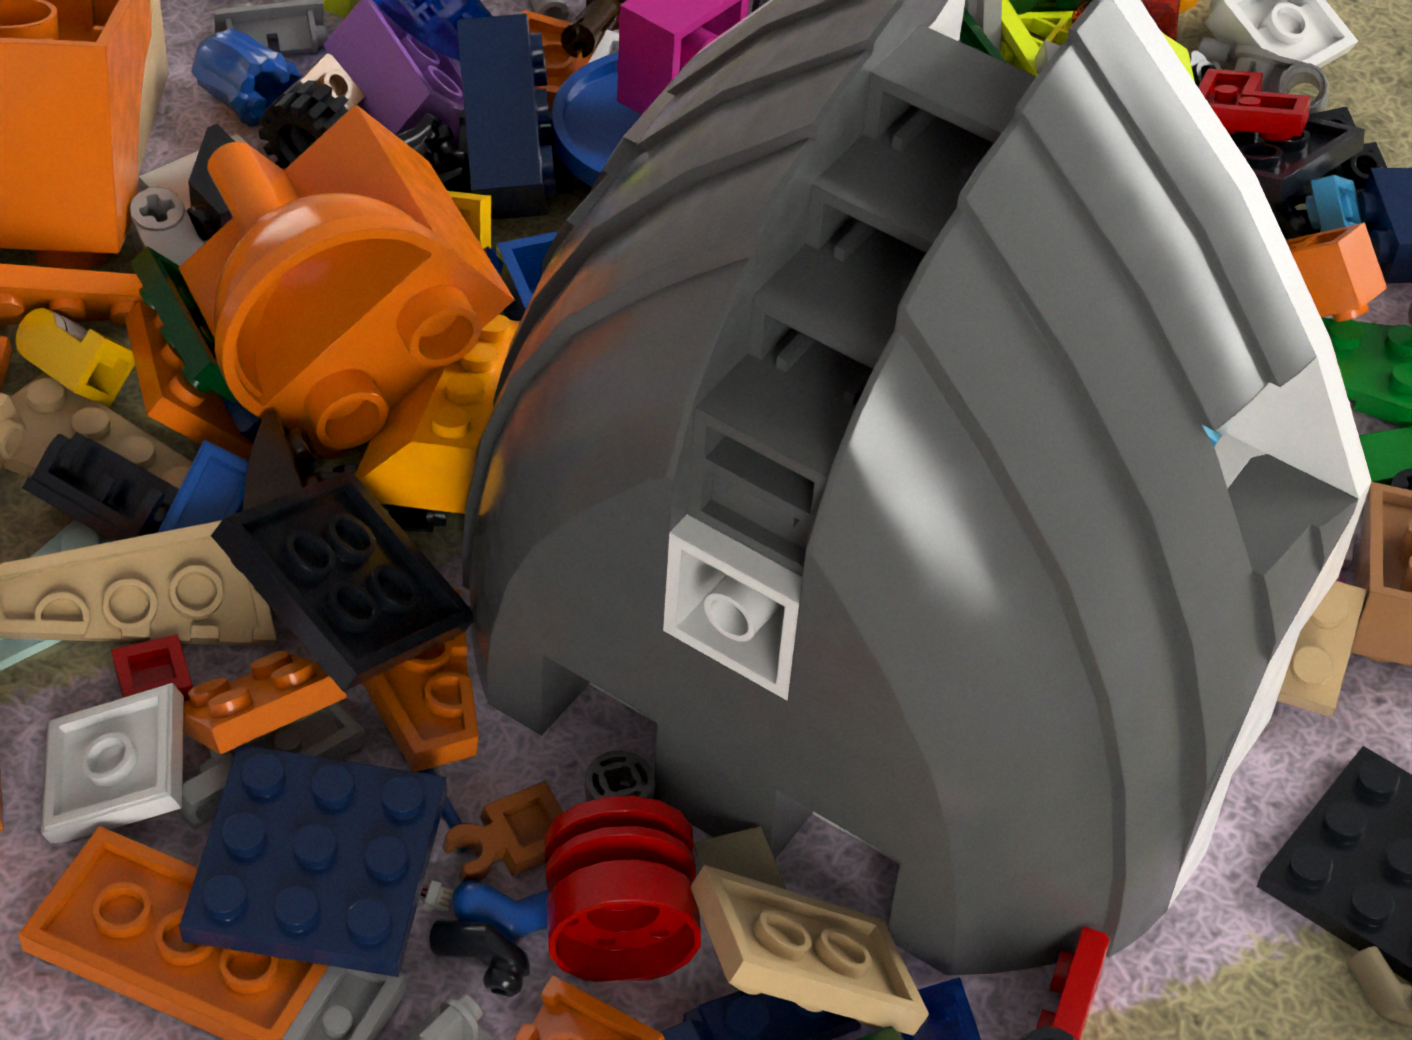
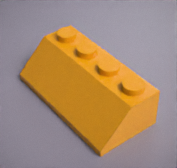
M498 314L481 329L478 342L468 354L452 364L438 367L388 412L385 425L371 439L355 472V476L379 503L465 514L482 437L493 409V399L503 364L520 321L509 320L506 316Z

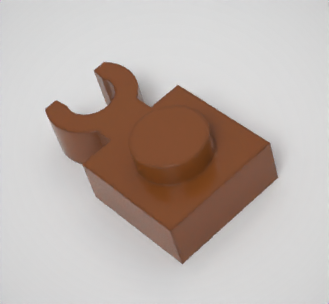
M545 780L484 805L480 816L484 827L472 823L459 824L446 833L442 848L445 853H450L458 848L466 847L472 849L477 854L478 859L462 865L458 877L461 883L472 879L483 880L490 872L492 864L500 860L504 861L511 876H515L545 863L544 834L553 820L564 812Z

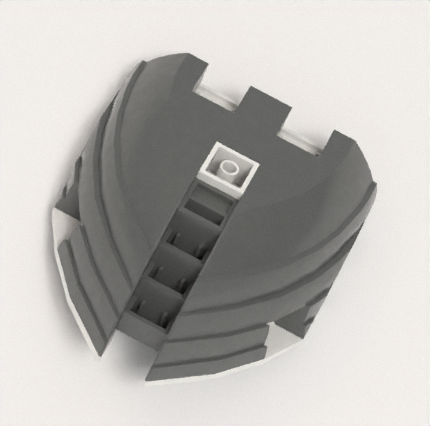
M769 0L707 44L689 60L622 137L595 181L591 193L560 227L542 261L541 279L515 331L503 364L493 399V409L482 437L465 508L462 541L463 586L470 590V608L473 613L471 632L475 661L487 703L542 736L585 688L591 685L657 723L654 768L655 790L653 799L662 801L681 811L690 824L708 835L718 837L761 826L774 859H776L808 818L814 814L900 865L888 930L896 946L945 975L994 974L1056 964L1061 949L1075 953L1083 926L1108 934L1107 937L1111 939L1106 956L1109 958L1136 941L1169 909L1207 852L1232 774L1271 719L1300 631L1339 576L1371 484V477L1331 339L1259 181L1140 0H1093L1069 28L1068 38L1050 58L1037 77L958 41L960 39L965 0ZM1228 421L1224 435L1213 447L1203 426L1216 431Z

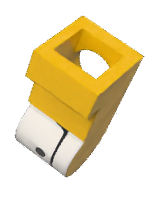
M38 308L29 312L20 322L16 332L15 343L17 351L22 357L72 392L96 403L99 401L108 408H110L135 365L133 351L125 344L91 328L87 331L82 325L45 308Z

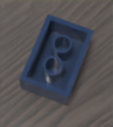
M527 13L457 20L472 194L491 196V219L548 215L547 197L558 196L552 145L542 146V142L552 141V125L546 88L537 89L539 86H548L541 32L530 33Z

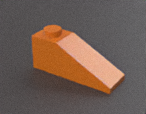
M1365 222L1286 240L1320 317L1333 315L1336 322L1356 318L1369 310L1368 303L1387 288Z

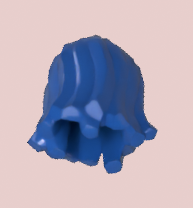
M231 28L217 32L204 39L197 48L191 70L197 79L198 85L215 99L234 110L241 123L248 125V127L260 125L258 124L259 119L264 114V111L303 76L299 74L296 64L285 60L282 53L275 52L248 34Z

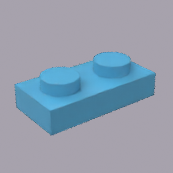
M1336 175L1311 180L1314 195L1306 196V207L1311 226L1314 230L1321 228V231L1324 232L1362 223L1354 181Z

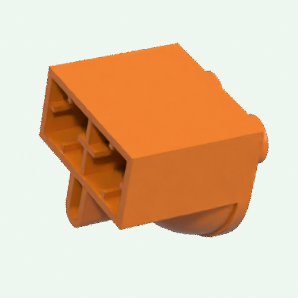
M356 104L285 170L243 142L227 143L215 150L209 158L207 169L233 218L178 268L215 338L217 364L236 400L260 419H262L263 415L275 410L291 430L300 426L310 438L316 452L328 460L339 457L347 449L360 446L376 436L385 425L388 412L438 367L452 364L468 354L478 342L481 329L515 300L429 161Z

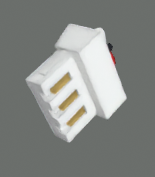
M431 880L429 889L422 888V890L428 891L427 895L420 894V896L426 897L425 901L419 900V902L424 903L423 908L448 911L449 908L446 905L450 906L451 902L448 899L452 900L450 893L453 894L454 890L442 887V883Z

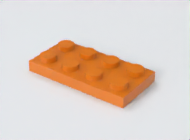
M98 826L18 934L22 951L224 1040H282L329 967L328 965L183 942L179 926L198 867L101 826Z

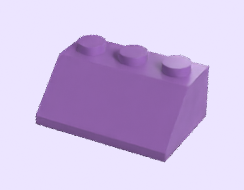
M360 0L323 44L328 53L336 59L366 95L357 105L395 135L415 128L426 113L433 114L441 120L442 125L450 127L455 137L451 141L456 150H459L460 110H464L461 70L437 37L373 0Z

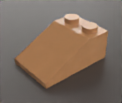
M1371 482L1366 496L1354 586L1367 589L1350 653L1363 655L1377 662H1395L1412 666V490Z

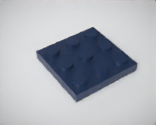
M238 746L179 926L182 941L399 977L447 795L446 777L256 746Z

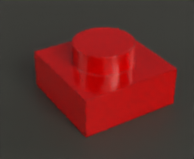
M178 634L111 649L122 698L173 683L184 696V701L190 699L188 692L193 688V684Z

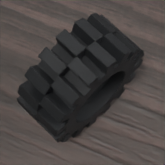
M307 80L304 84L301 81L294 83L264 111V114L259 119L258 124L263 126L258 131L259 138L269 141L263 147L267 156L275 154L278 158L275 164L282 169L284 167L287 168L348 112V109L344 106L348 99L342 94L335 99L331 96L332 87L323 84L318 89L316 81Z

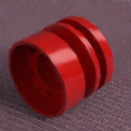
M633 795L601 797L574 805L553 820L544 834L546 887L549 893L547 897L549 956L559 968L585 981L615 982L654 980L668 976L688 964L701 947V926L699 908L690 889L696 877L693 829L682 812L659 800Z

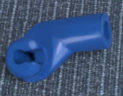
M472 879L459 884L453 892L452 906L458 920L490 922L511 940L548 928L547 897L549 893L547 890L515 901L489 884Z

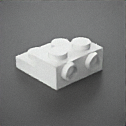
M1213 0L1209 5L1213 12L1204 22L1217 40L1230 45L1229 55L1235 63L1238 60L1234 56L1236 46L1250 45L1266 49L1279 56L1311 63L1322 68L1347 54L1358 42L1326 0Z

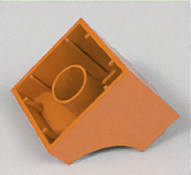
M0 0V249L35 250L36 261L43 267L87 270L101 265L107 260L108 253L119 254L132 224L130 205L132 199L139 193V121L144 69L152 36L150 0Z

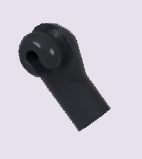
M439 919L430 930L429 942L434 954L439 956L476 958L488 966L483 977V983L486 988H491L492 993L512 997L521 991L523 977L530 974V963L527 953L495 925L485 921Z

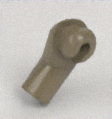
M1368 947L1353 955L1348 960L1347 966L1375 1012L1383 1019L1412 1027V986L1398 981L1378 947Z

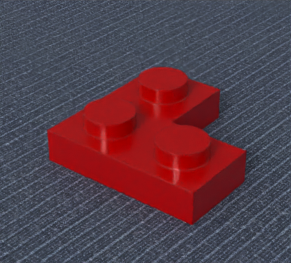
M1208 68L1198 88L1229 135L1234 134L1236 131L1259 133L1261 138L1272 141H1283L1293 136L1302 135L1309 118L1310 96L1262 92L1263 73Z

